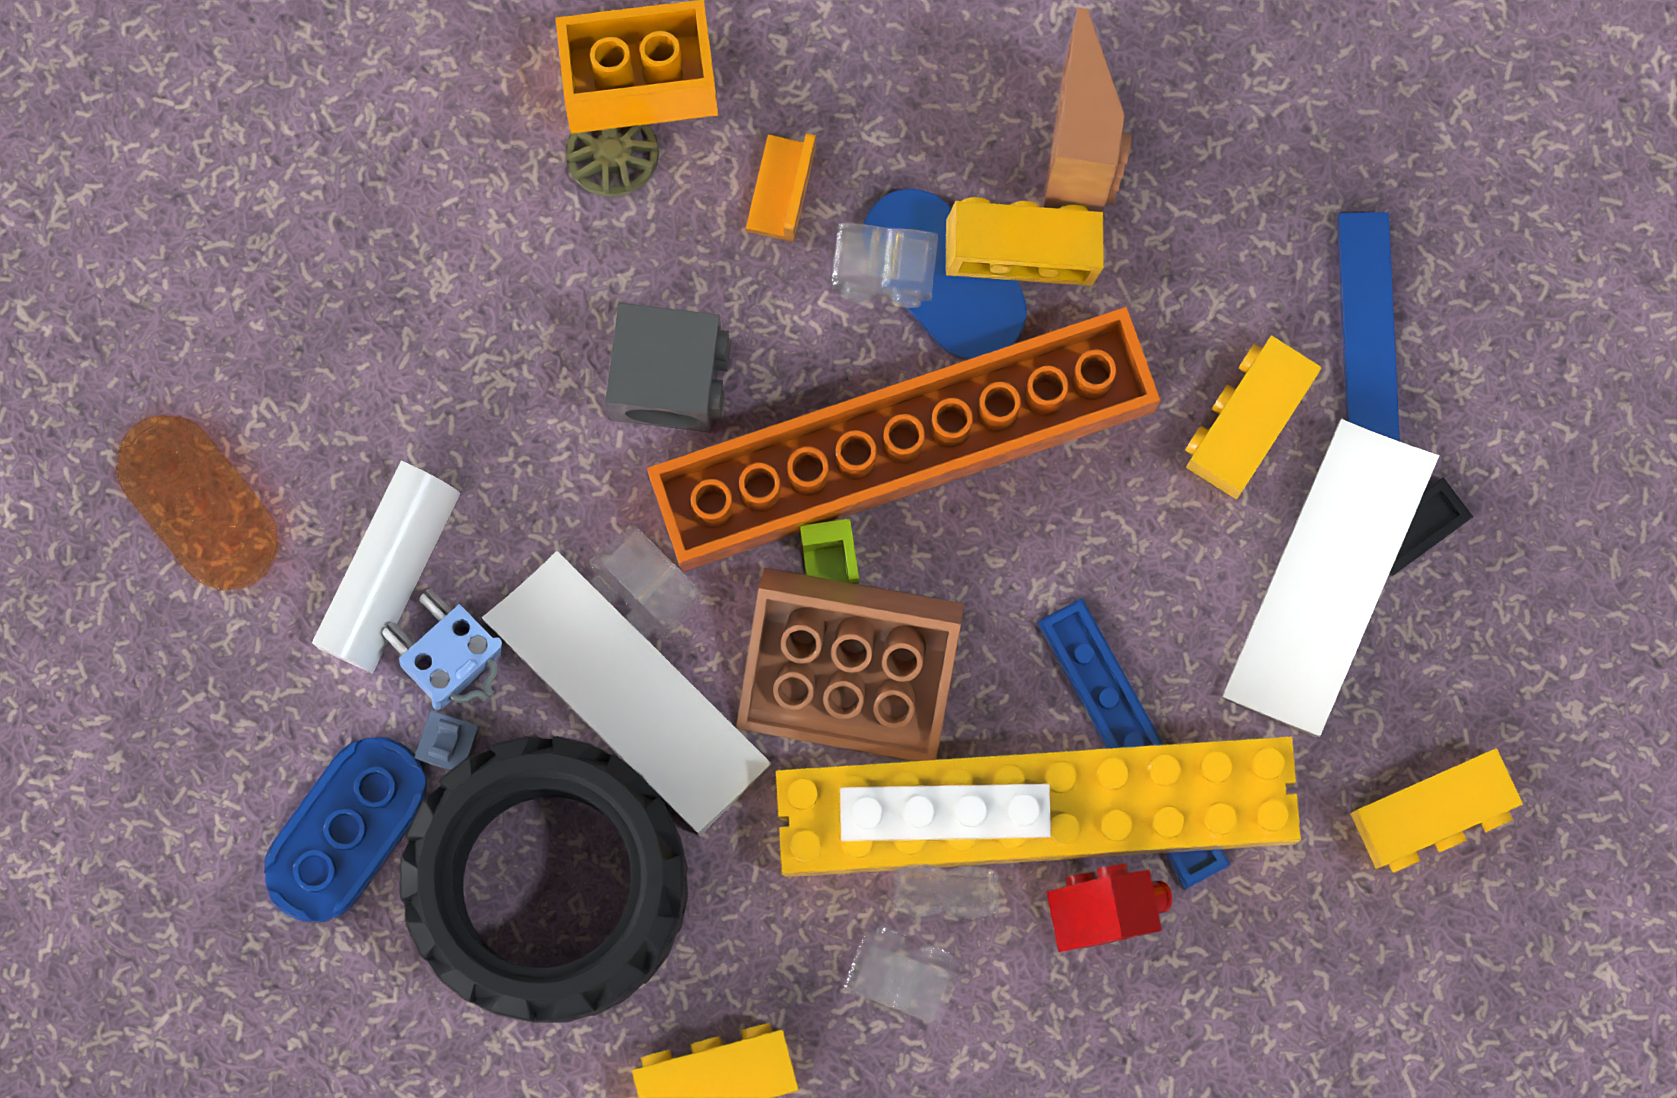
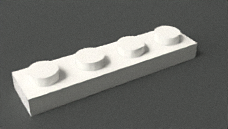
M1049 784L840 788L842 841L1051 837Z

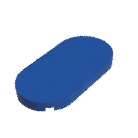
M902 189L892 192L881 198L870 209L863 224L862 245L864 257L872 271L934 341L951 356L969 360L1016 344L1021 336L1027 315L1026 300L1017 281L946 275V219L952 208L940 197L928 191Z
M374 737L348 744L333 758L274 839L266 853L264 860L266 888L270 899L283 913L303 922H325L343 915L358 901L407 833L421 803L426 798L427 779L420 761L414 759L415 754L409 748L390 738Z

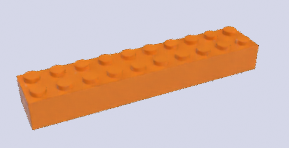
M1123 307L648 467L647 472L682 573L800 533V526L835 521L1155 413L1161 400L1128 309Z

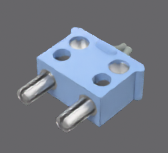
M433 589L425 591L426 595H421L420 602L439 622L416 643L396 623H391L388 627L400 641L386 627L382 631L383 637L402 655L399 658L400 667L432 699V706L435 710L443 709L452 700L458 703H466L473 698H480L485 701L494 693L491 688V682L497 674L495 660L502 652L501 639L497 637L493 639L460 604L452 610ZM458 627H466L469 630L464 636L454 633ZM423 661L431 664L427 670H420L416 666ZM488 667L490 668L483 682L485 693L480 690H474L463 696L459 695Z

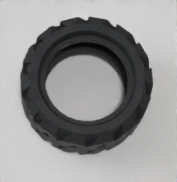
M527 736L494 744L491 746V750L467 757L438 781L440 786L421 803L407 831L406 837L409 841L400 861V899L405 905L407 929L420 956L429 963L441 982L464 1000L493 1014L532 1023H567L588 1016H596L624 1002L641 985L649 982L669 956L676 935L681 930L688 900V866L681 836L662 799L655 793L641 774L614 754L610 755L588 742L553 736V739ZM538 798L571 799L586 804L602 813L620 832L626 845L631 865V888L626 909L610 936L591 953L576 961L548 968H532L510 963L488 947L476 932L468 915L463 888L465 867L469 854L486 826L507 809L522 802Z

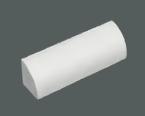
M401 460L312 644L326 653L373 674L388 643L383 637L382 631L386 627L393 633L388 625L398 623L460 496L459 491L433 475Z

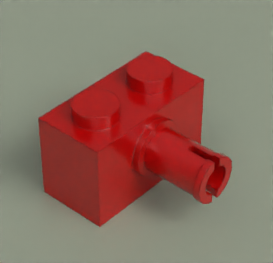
M1127 863L1096 869L1098 879H1096L1095 871L1065 877L1066 887L1047 891L1058 953L1161 932L1159 914L1168 912L1172 906L1173 900L1170 887L1162 880L1152 882L1150 869L1129 873Z

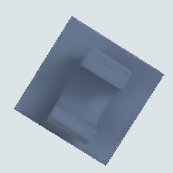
M430 710L414 759L451 771L464 759L471 756L480 726Z

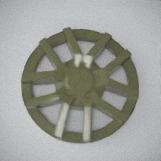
M648 124L632 126L625 135L619 132L621 128L598 130L601 135L597 138L592 137L587 132L571 133L566 146V159L570 173L576 182L587 191L605 197L627 195L645 185L654 174L659 160L657 138ZM641 130L645 133L649 142L635 140ZM578 138L587 145V147L574 151ZM632 153H650V161L633 157ZM590 158L594 159L592 163L578 170L576 162ZM627 168L644 171L632 182L629 181ZM602 171L603 186L589 181L587 178ZM621 172L624 185L610 186L609 174Z

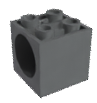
M618 302L605 404L611 421L710 433L712 420H721L724 404L723 380H717L718 371H728L731 347L729 331L722 330L720 314Z

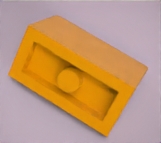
M806 133L804 142L773 135L767 136L746 224V232L790 242L795 241L816 152V135Z

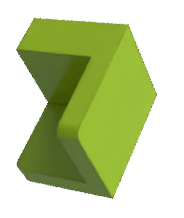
M850 519L800 526L806 575L859 584V573Z

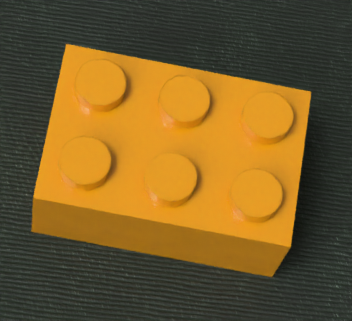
M704 0L555 17L564 101L570 133L718 116Z

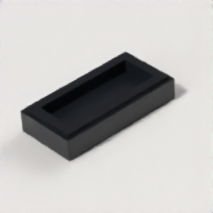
M1444 477L1424 491L1389 573L1391 576H1394L1473 518V515Z

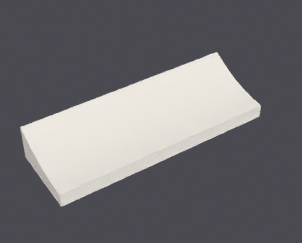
M1343 419L1339 421L1222 698L1315 738L1321 736L1440 455L1396 441Z
M558 551L512 593L482 617L485 623L625 763L644 777L652 789L699 836L772 765Z

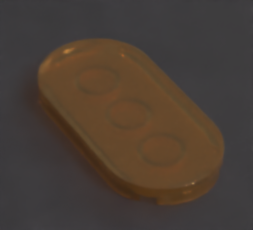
M158 415L148 417L134 425L123 437L118 450L117 480L125 495L186 571L204 586L221 591L245 589L260 581L273 566L279 548L276 521L263 502L208 434L192 420L180 416Z

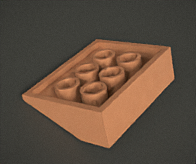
M1077 7L1064 63L1043 207L1059 209L1065 205H1081L1086 207L1088 211L1103 212L1105 204L1114 205L1116 192L1119 191L1120 180L1123 178L1125 165H1127L1132 134L1122 132L1125 115L1087 8Z
M765 568L758 588L736 729L911 761L936 760L964 603Z

